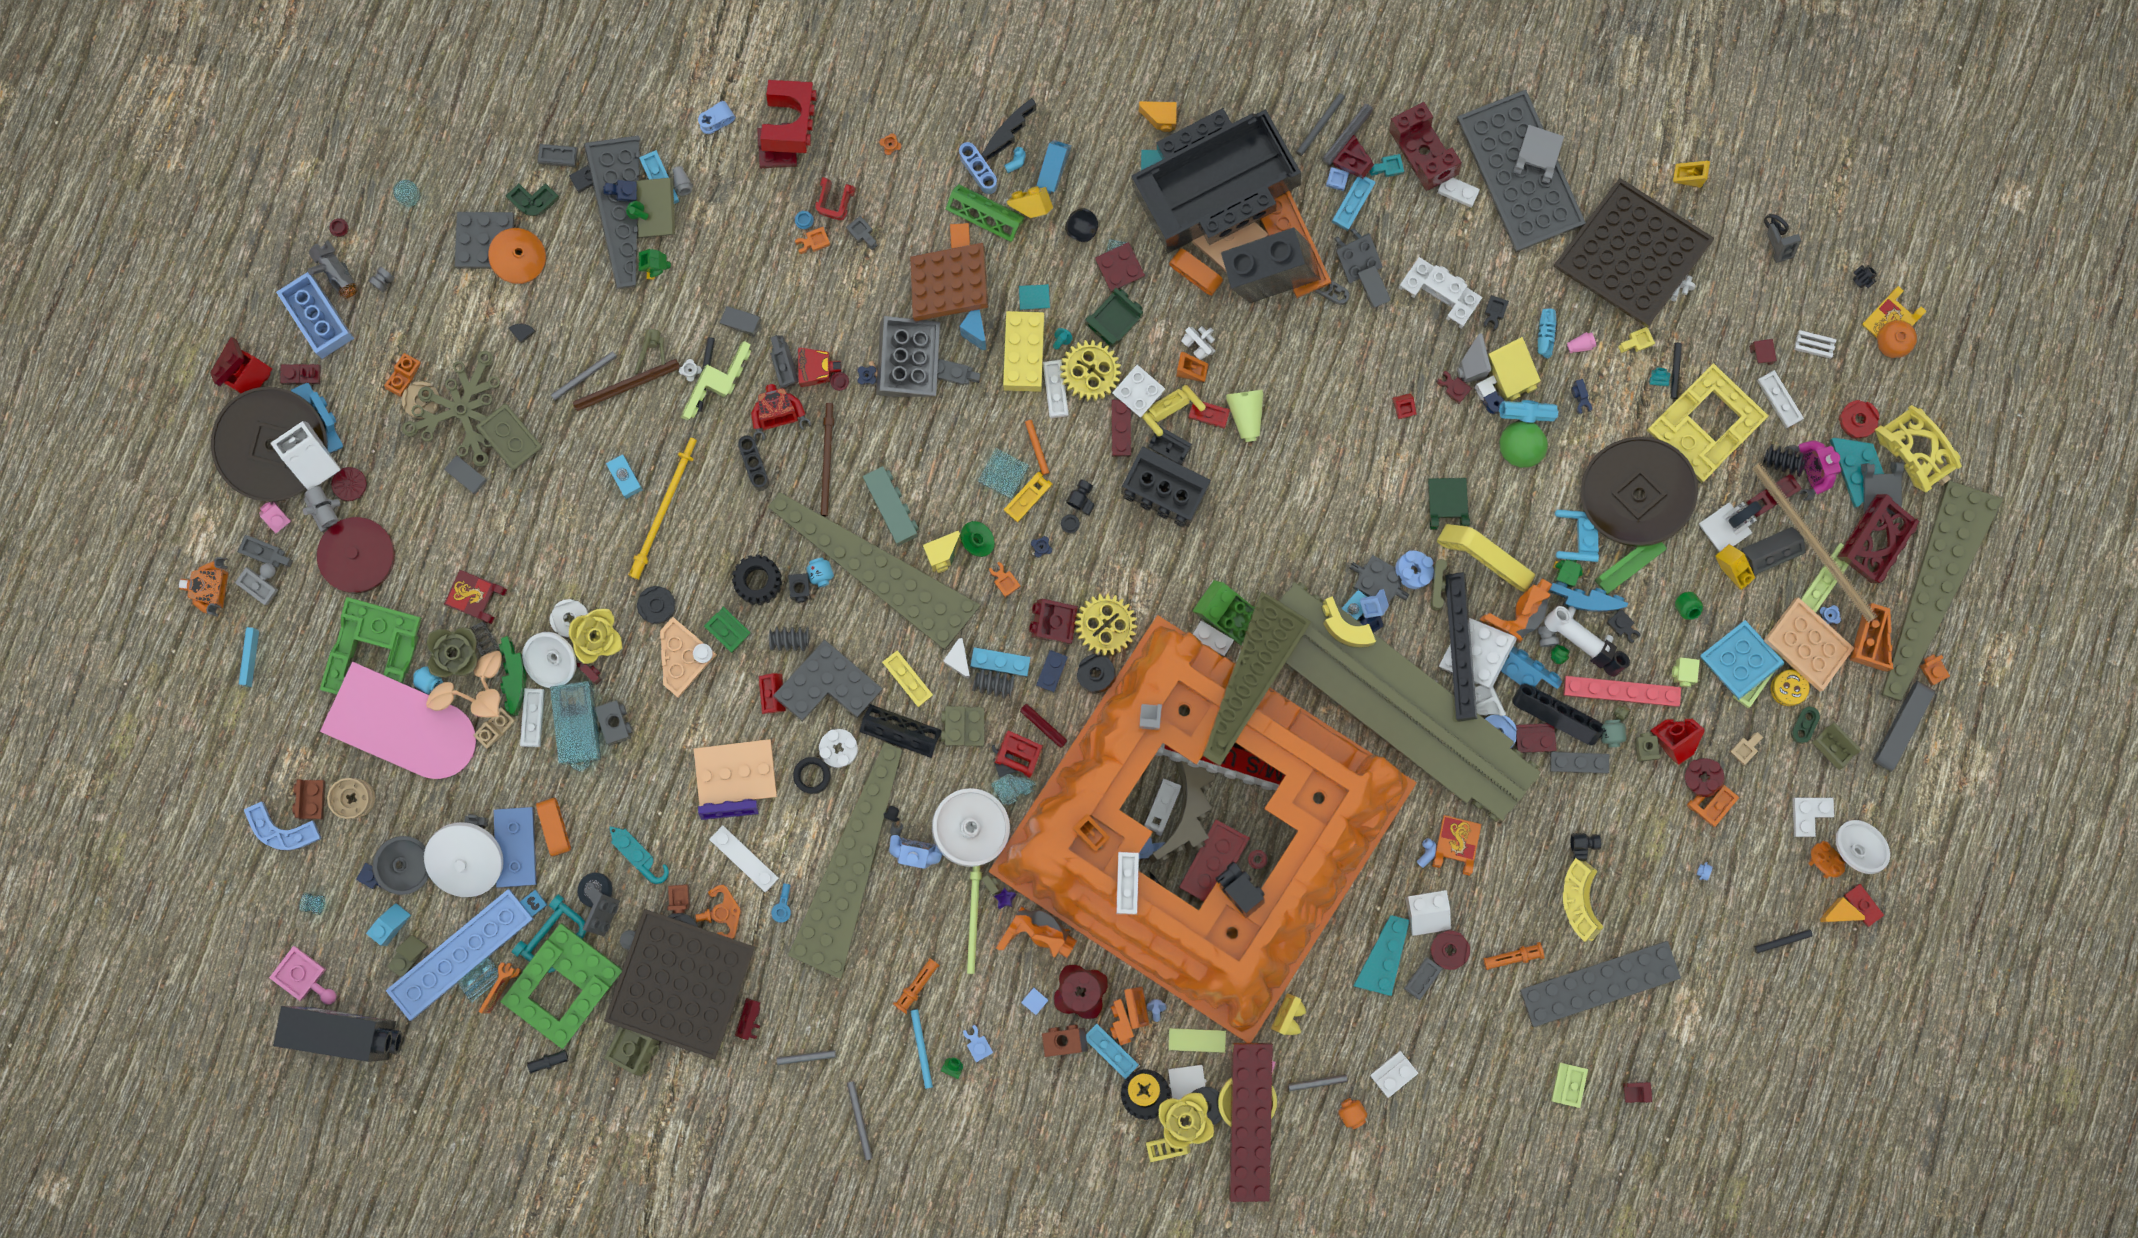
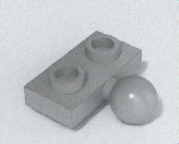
M265 563L260 567V575L249 567H245L235 582L264 605H268L278 591L276 587L266 581L267 578L273 577L276 572L275 567L270 563Z

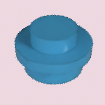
M800 211L795 216V224L798 228L806 230L813 225L814 219L810 212Z

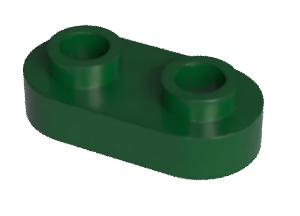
M1809 706L1799 712L1791 730V737L1796 743H1806L1811 739L1820 719V713L1816 708ZM1807 713L1811 716L1810 720H1807L1805 717ZM1798 731L1803 732L1802 738L1798 736Z

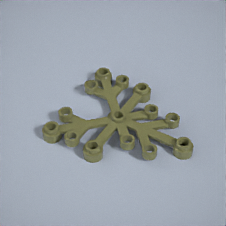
M481 351L478 354L477 360L479 363L470 382L465 372L466 367L461 361L454 363L453 369L458 373L465 391L462 399L457 389L458 384L452 378L446 380L445 386L450 390L454 402L434 394L433 390L429 387H422L418 392V397L422 402L430 403L433 401L450 410L435 415L424 410L420 405H415L412 407V414L415 417H422L424 419L418 422H405L402 426L403 433L408 437H414L418 434L419 429L427 427L421 433V437L425 442H431L438 423L455 416L461 419L466 431L462 445L457 447V454L460 457H466L469 454V447L471 445L474 452V464L480 468L487 466L489 457L485 452L481 451L478 442L487 448L492 446L490 444L486 445V439L481 434L474 432L469 417L479 422L487 418V416L473 411V409L484 405H491L493 402L491 395L483 394L480 399L470 402L471 397L492 388L497 389L501 384L499 378L493 376L487 382L477 385L485 367H489L493 363V356L488 351ZM483 355L488 356L486 361H482L481 358ZM459 364L463 366L460 371L456 370V366ZM492 380H497L498 384L493 386L491 382ZM451 381L455 383L452 388L448 387V383ZM424 391L429 392L427 397L422 396ZM485 397L490 398V401L488 403L483 402V399ZM460 406L464 407L463 412H458ZM416 408L421 409L420 414L414 413ZM412 425L413 430L407 431V426ZM426 433L431 434V437L429 439L424 438V435ZM461 448L466 449L465 454L459 453ZM483 456L484 460L482 462H478L477 457Z

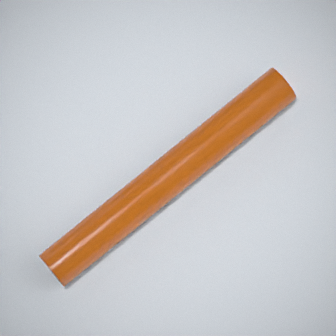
M1032 420L1025 421L1043 475H1047L1050 472Z

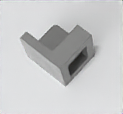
M1158 704V706L1141 705L1139 728L1160 729L1162 704Z

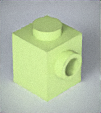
M1681 657L1677 659L1675 666L1672 668L1674 683H1680L1679 686L1691 687V685L1698 682L1700 660Z

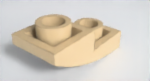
M501 707L499 709V717H492L489 721H486L473 736L488 749L517 719L510 712H507L505 707Z

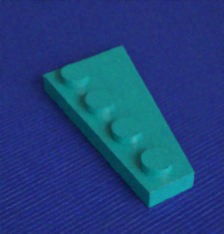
M1393 915L1389 916L1357 980L1353 984L1354 987L1392 996L1410 920Z

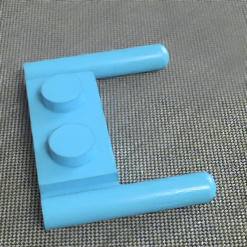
M1556 510V517L1578 519V553L1557 551L1556 558L1598 562V531L1588 520L1585 512Z

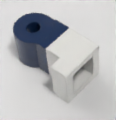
M1494 376L1481 381L1474 387L1490 414H1498L1499 406L1504 401L1501 396H1498L1494 388L1497 382Z

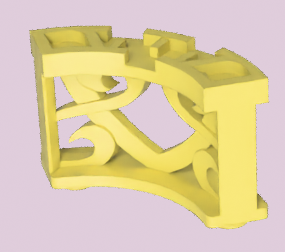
M1911 405L1908 407L1909 410L1886 426L1880 425L1875 429L1879 443L1896 458L1900 456L1906 463L1904 468L1910 476L1913 485L1924 492H1928L1932 489L1931 486L1956 468L1962 467L1960 463L1961 457L1954 450L1943 432L1921 408L1917 409ZM1911 419L1913 420V422L1917 423V425H1913L1910 422L1908 424V429L1904 426V424L1910 421ZM1912 436H1922L1931 439L1930 457L1923 453H1911L1910 449L1913 446ZM1907 439L1908 444L1905 445L1901 440L1905 441ZM1941 456H1944L1948 464L1943 468L1939 469L1935 462L1939 465H1942L1944 462L1942 461ZM1917 459H1923V460H1924V461L1922 462V465L1919 464V462L1917 461ZM1933 470L1935 473L1927 478L1930 471Z
M1575 858L1565 877L1563 892L1564 910L1570 925L1584 942H1587L1588 939L1593 941L1604 928L1594 915L1590 903V888L1598 871L1586 861H1580Z

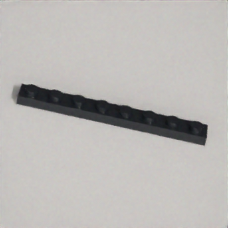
M1460 572L1445 575L1455 709L1458 722L1477 719L1466 574Z

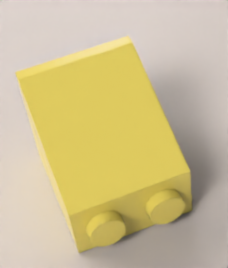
M1523 337L1488 354L1491 366L1489 376L1495 377L1497 381L1495 386L1504 401L1510 400L1513 402L1521 397L1520 394L1524 392L1528 394L1537 389V385L1541 380Z

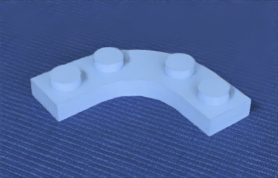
M259 802L244 809L256 837L272 848L295 850L322 839L315 821H310L295 829L281 830L272 822L264 802Z

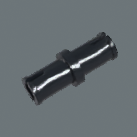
M564 1049L551 1055L545 1054L542 1058L527 1062V1067L530 1074L546 1068L548 1070L552 1069V1066L568 1062L569 1059Z

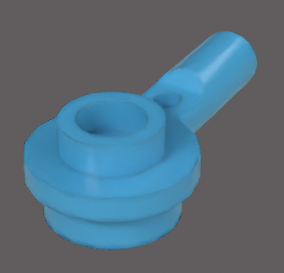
M783 883L780 902L771 911L773 919L779 923L787 921L791 916V910L787 905L790 884Z

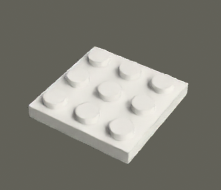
M1469 618L1474 683L1491 690L1517 638ZM1449 645L1439 667L1453 674L1451 645Z

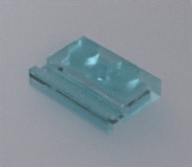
M487 957L458 981L468 1000L473 1002L496 983L499 977L498 968L493 960Z

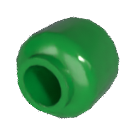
M1684 592L1675 600L1676 610L1686 620L1698 618L1703 611V603L1694 592Z

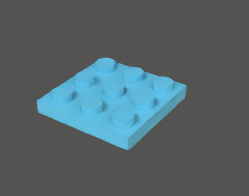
M1746 620L1700 655L1703 662L1738 700L1784 665V661L1764 642Z

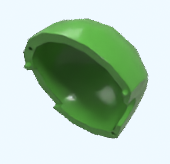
M1520 420L1508 425L1502 432L1499 441L1500 452L1504 459L1511 465L1520 468L1532 467L1540 463L1546 456L1548 441L1543 431L1535 423Z

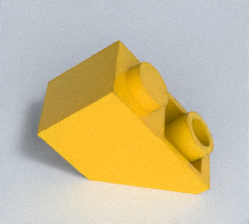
M1032 187L1027 192H1022V190L1016 191L1006 201L1007 205L1029 218L1046 215L1053 209L1046 187Z
M1728 544L1715 555L1720 568L1740 590L1755 579L1745 554L1737 548Z

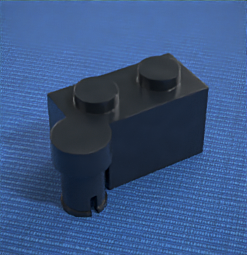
M1235 862L1230 863L1227 869L1215 878L1218 884L1220 883V889L1245 918L1249 917L1265 903L1263 897L1265 894L1259 886L1254 887L1250 882L1252 880L1247 872H1242Z

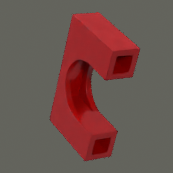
M768 80L766 92L767 105L769 107L792 108L801 115L795 122L787 125L762 124L760 136L761 150L807 153V147L811 146V134H809V131H813V119H811V116H815L813 101L817 100V90H814L813 82Z

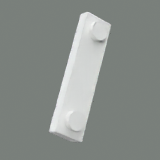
M723 825L709 839L765 893L779 880L762 861Z

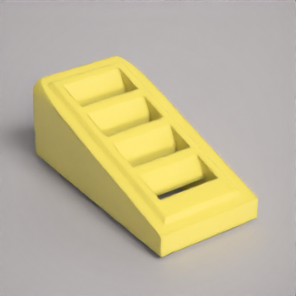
M1165 1138L1146 1142L1150 1162L1181 1156L1191 1152L1189 1145L1182 1150L1175 1149V1152H1172ZM1162 1143H1165L1167 1154H1164ZM1154 1145L1158 1147L1159 1156H1156Z

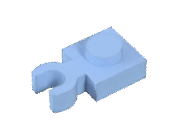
M973 1025V1035H968L966 1030L963 1031V1034L967 1039L971 1040L967 1047L974 1060L978 1062L992 1054L993 1051L985 1036L978 1037V1028Z

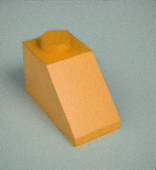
M1139 101V112L1157 130L1171 132L1176 129L1177 102Z

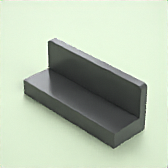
M1790 527L1742 548V552L1749 559L1753 574L1757 575L1806 553L1804 538L1793 527Z

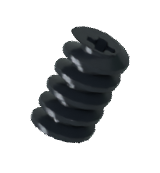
M1771 444L1766 451L1763 465L1767 462L1768 468L1774 465L1777 471L1782 466V472L1785 473L1789 469L1790 475H1793L1797 471V476L1800 477L1804 470L1806 459H1804L1802 452L1796 457L1795 450L1789 455L1788 448L1782 453L1781 446L1774 450V445Z

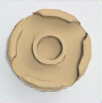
M423 381L414 382L404 390L402 395V406L406 413L419 420L424 418L415 417L412 414L413 406L420 405L424 410L433 414L439 410L440 406L433 401L424 403L420 400L418 392L422 387H429L433 390L434 394L440 396L434 386ZM424 391L422 396L427 397L429 392ZM416 408L414 413L420 414L421 409Z

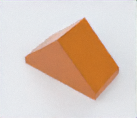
M1181 352L1176 377L1205 382L1208 363L1185 352Z
M1088 814L1073 827V830L1095 852L1110 838Z

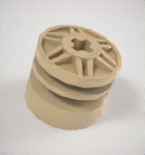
M358 778L340 779L331 786L327 795L328 806L332 813L344 819L364 817L373 809L376 800L375 791L372 786L365 780ZM351 795H355L356 802H352Z

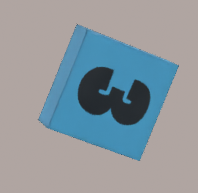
M534 890L520 901L531 917H534L548 906L537 890Z

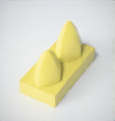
M1287 993L1271 1029L1283 1035L1300 1034V1027L1293 1020V1017L1306 1014L1305 1006L1301 1002L1302 999Z

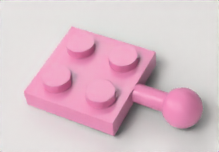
M296 946L291 948L269 977L299 1001H302L311 989L320 995L321 1001L326 1005L334 1003L337 997L334 990L324 989L316 983L326 969Z

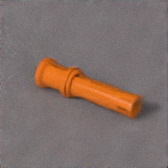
M1537 942L1536 945L1529 947L1521 946L1519 950L1483 958L1486 970L1521 961L1528 963L1529 960L1537 958L1545 959L1541 943Z
M929 958L911 985L903 989V994L893 1005L907 1015L909 1007L914 1001L918 1000V993L940 965Z

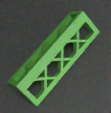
M960 184L952 190L945 210L1010 242L1014 240L1017 230L1025 218ZM954 199L960 201L963 208L957 209L953 207ZM968 209H976L979 213V216H971ZM989 216L994 218L996 225H989L985 218ZM1003 225L1013 228L1011 235L1004 232Z
M1662 542L1649 546H1638L1594 581L1602 590L1606 591L1607 595L1667 548Z

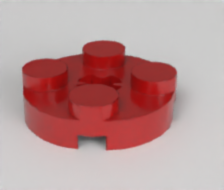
M1861 400L1852 401L1843 408L1839 415L1843 431L1853 439L1866 438L1874 433L1878 427V410L1869 402ZM1856 415L1859 417L1863 416V424L1856 422Z

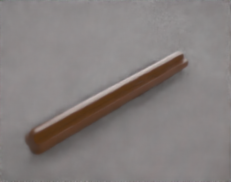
M677 359L671 360L664 365H659L575 400L573 406L576 411H580L680 369V365Z

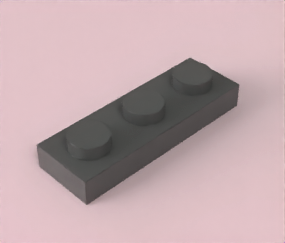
M1550 752V772L1608 774L1609 754Z

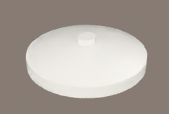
M970 788L958 790L950 794L939 804L933 816L932 835L937 848L948 860L961 866L975 867L992 861L1002 852L1009 838L1010 823L1005 808L997 798L983 790Z
M459 822L446 825L434 833L425 848L424 864L431 880L443 891L459 897H474L487 892L495 885L503 869V854L498 842L488 831L471 823Z

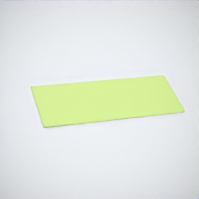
M1169 1028V1050L1225 1053L1226 1031Z

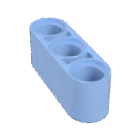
M970 142L963 143L959 148L962 163L984 193H994L997 189L996 176L976 147ZM967 150L973 152L971 156H965L963 153ZM980 165L983 167V169L981 171H975L974 167ZM990 180L993 182V185L985 186L984 182Z

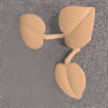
M494 651L488 653L477 661L474 674L477 677H481L486 691L479 692L476 699L454 690V685L451 682H444L436 686L430 693L426 703L427 708L434 711L446 709L452 703L454 695H459L472 702L471 712L475 716L485 718L499 717L500 694L497 690L488 688L485 678H492L498 672L502 660L501 652Z

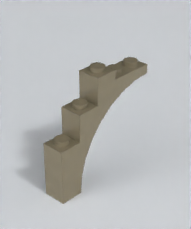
M1175 761L1182 782L1183 798L1181 813L1170 838L1161 848L1149 856L1152 864L1156 861H1159V863L1164 862L1170 858L1168 854L1173 851L1176 854L1185 848L1188 851L1193 848L1197 851L1206 845L1204 842L1209 837L1199 821L1209 816L1207 812L1212 807L1203 792L1211 788V783L1215 780L1214 775L1208 772L1206 768L1200 766L1192 767L1187 762Z

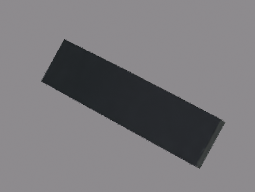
M1032 98L1019 107L990 139L982 153L985 162L1015 142L1013 134L1026 126L1024 118L1036 111V103Z

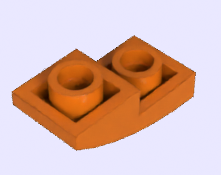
M404 353L394 366L393 374L385 383V389L402 397L404 390L412 382L421 362Z

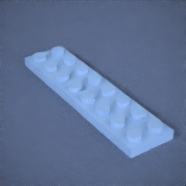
M508 889L390 986L386 992L409 1021H412L534 920V918L522 906L513 892Z

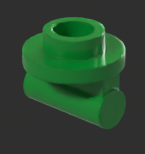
M633 201L627 206L626 214L629 218L648 219L649 215L644 212V206L641 202Z
M947 1058L941 1072L959 1079L963 1070V1064L957 1058Z

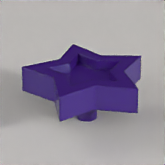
M1004 887L1000 894L994 896L998 900V908L1012 907V900L1017 894L1015 892H1008Z

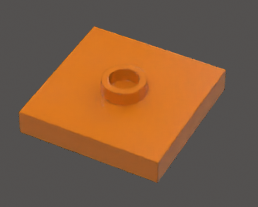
M1143 987L1124 990L1131 1029L1149 1026Z

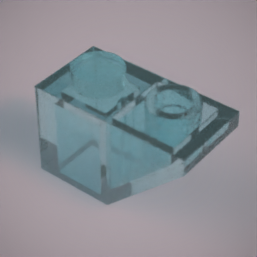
M1007 774L991 783V786L1002 805L1007 804L1010 806L1018 801L1016 797L1022 794L1027 796L1035 791L1033 787L1036 786V783L1032 780Z

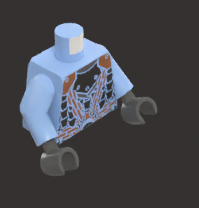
M894 822L892 823L889 851L891 855L897 858L899 864L926 869L932 864L939 863L943 854L935 844L901 838L899 836H901L903 824L901 823L900 828L894 827Z

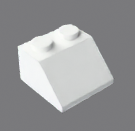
M1447 890L1405 897L1412 936L1451 930Z

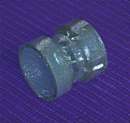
M304 892L300 899L299 910L302 912L312 911L313 914L320 915L324 909L325 896H312L311 893Z

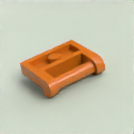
M1724 785L1721 790L1717 791L1704 809L1699 805L1705 797L1696 796L1693 801L1690 800L1687 806L1712 827H1716L1739 797Z

